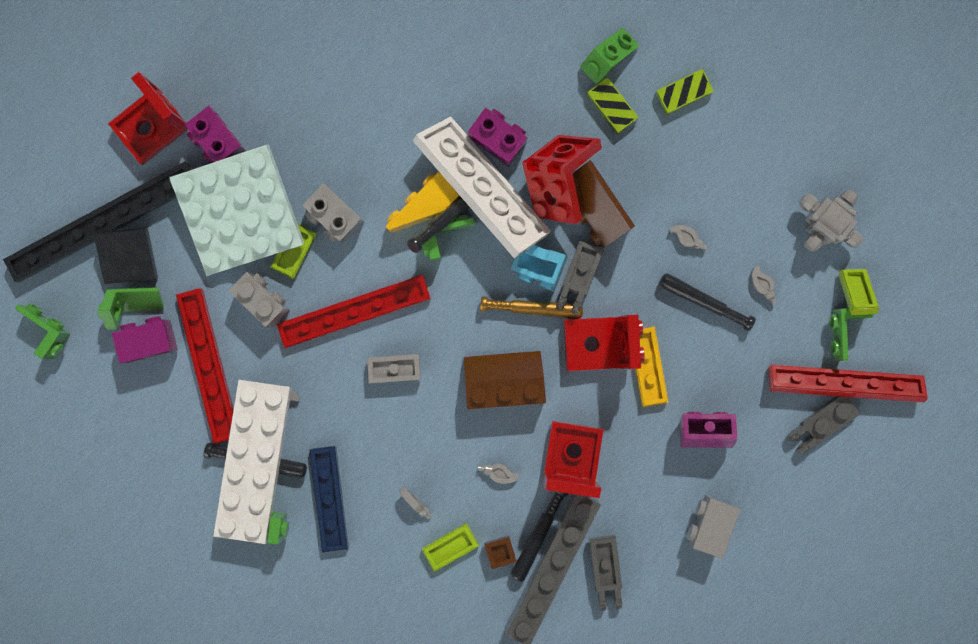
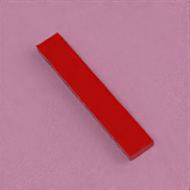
M422 274L276 325L284 348H289L430 300L431 297Z
M203 288L176 294L213 444L228 441L234 408Z
M770 365L768 367L770 392L925 403L928 399L923 375Z

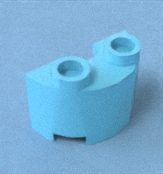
M533 245L514 259L511 270L519 273L518 279L532 284L533 280L540 282V287L554 291L568 257L565 254Z

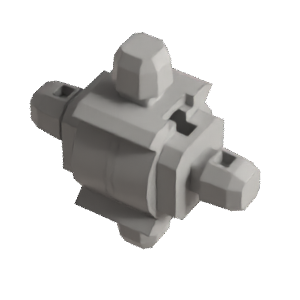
M848 190L840 197L838 195L832 199L826 197L819 202L818 198L808 193L799 201L800 207L805 212H810L805 219L809 223L805 230L810 234L804 243L806 249L814 252L822 245L825 246L832 242L837 244L843 240V243L852 248H857L864 240L862 235L857 230H852L857 224L853 217L858 213L852 208L858 199V195L854 191Z

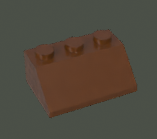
M591 160L573 173L582 216L580 223L582 225L586 223L591 232L588 235L595 246L600 245L604 249L635 227Z
M541 351L464 357L467 410L546 403Z

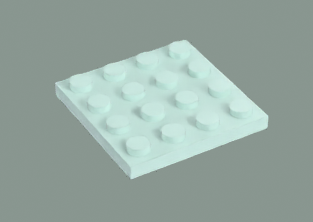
M269 144L169 177L206 276L305 244Z

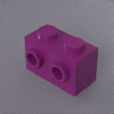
M209 105L184 124L190 131L186 135L195 146L201 145L205 151L202 155L209 164L246 152L245 148L221 117Z
M485 107L468 130L467 135L473 142L509 167L527 143L528 137L525 136L526 132L516 124L511 126L504 121L505 117L496 109L490 111Z
M161 316L145 319L146 324L136 326V323L120 326V331L112 333L119 363H131L178 350L171 321L161 320Z
M688 412L682 414L680 420L681 447L733 448L738 440L736 414H728L726 412H715L713 414Z

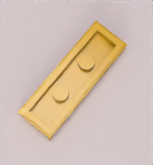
M655 326L643 328V335L640 336V347L644 348L645 360L644 363H641V369H635L641 405L646 407L668 403Z

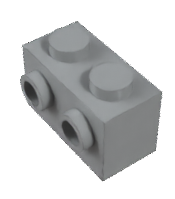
M324 183L302 205L307 210L304 215L315 225L320 222L326 228L323 233L334 243L339 240L344 244L364 223Z
M246 272L228 291L265 327L273 328L289 311L284 305L287 301L278 292L272 293L266 287L268 282L261 275Z
M705 495L704 500H700L697 505L696 515L698 517L695 525L692 524L688 530V544L693 549L723 559L740 509L732 504Z

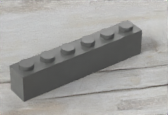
M571 495L505 626L506 636L522 644L532 643L601 506L598 500L587 496Z

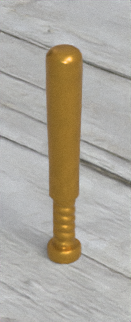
M482 296L480 311L487 312L489 309L512 311V313L580 319L583 315V306L581 305L578 315L572 313L574 303H566L565 307L561 310L557 308L558 302L496 301Z

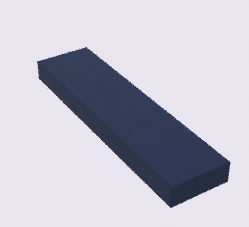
M336 445L309 449L322 552L346 550L349 548Z

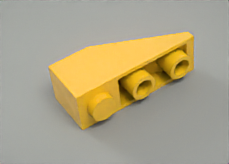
M440 172L436 175L431 173L423 181L424 187L418 193L414 191L404 201L407 205L400 212L395 210L387 218L388 224L385 227L393 233L436 218L460 195Z

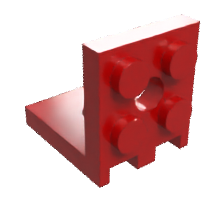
M138 72L131 79L144 95L110 121L108 125L139 164L144 165L188 129L184 125L186 121L180 116L174 105L164 96L162 90L142 73ZM145 122H149L152 127L150 133L141 135L140 126Z
M557 135L522 162L533 211L539 218L577 224L582 220L572 172L602 149L600 139Z
M638 314L563 320L566 371L641 369V363H644L645 353L644 348L640 347L643 323L639 320ZM588 337H593L597 341V348L592 352L586 350L584 342Z
M552 421L542 480L546 490L600 498L601 487L596 482L604 429ZM572 443L578 444L581 448V453L576 458H571L566 453L567 447Z

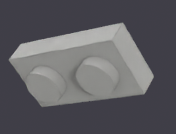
M419 354L367 358L369 384L421 380Z

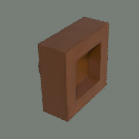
M509 535L484 542L491 569L517 562Z

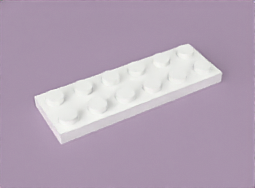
M452 117L416 134L413 142L514 259L551 232Z
M238 380L214 537L261 544L268 542L270 518L273 511L292 387Z

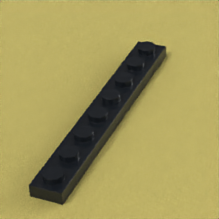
M184 161L4 258L3 261L14 282L20 283L94 243L93 234L96 232L118 230L176 199L177 197L169 177L192 170L189 163Z

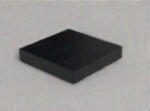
M148 227L96 232L93 234L104 284L153 280L158 277Z

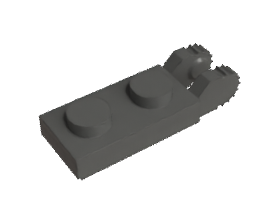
M579 241L562 285L563 290L557 308L562 310L565 307L568 294L571 292L578 295L572 307V313L578 315L584 297L586 298L604 249Z
M836 396L800 422L801 425L791 431L787 438L790 441L797 440L807 431L810 438L801 443L796 449L799 454H804L856 418L860 413L848 397Z
M616 536L589 538L595 590L598 594L600 611L606 610L607 601L604 591L613 590L614 605L616 609L622 608V582Z

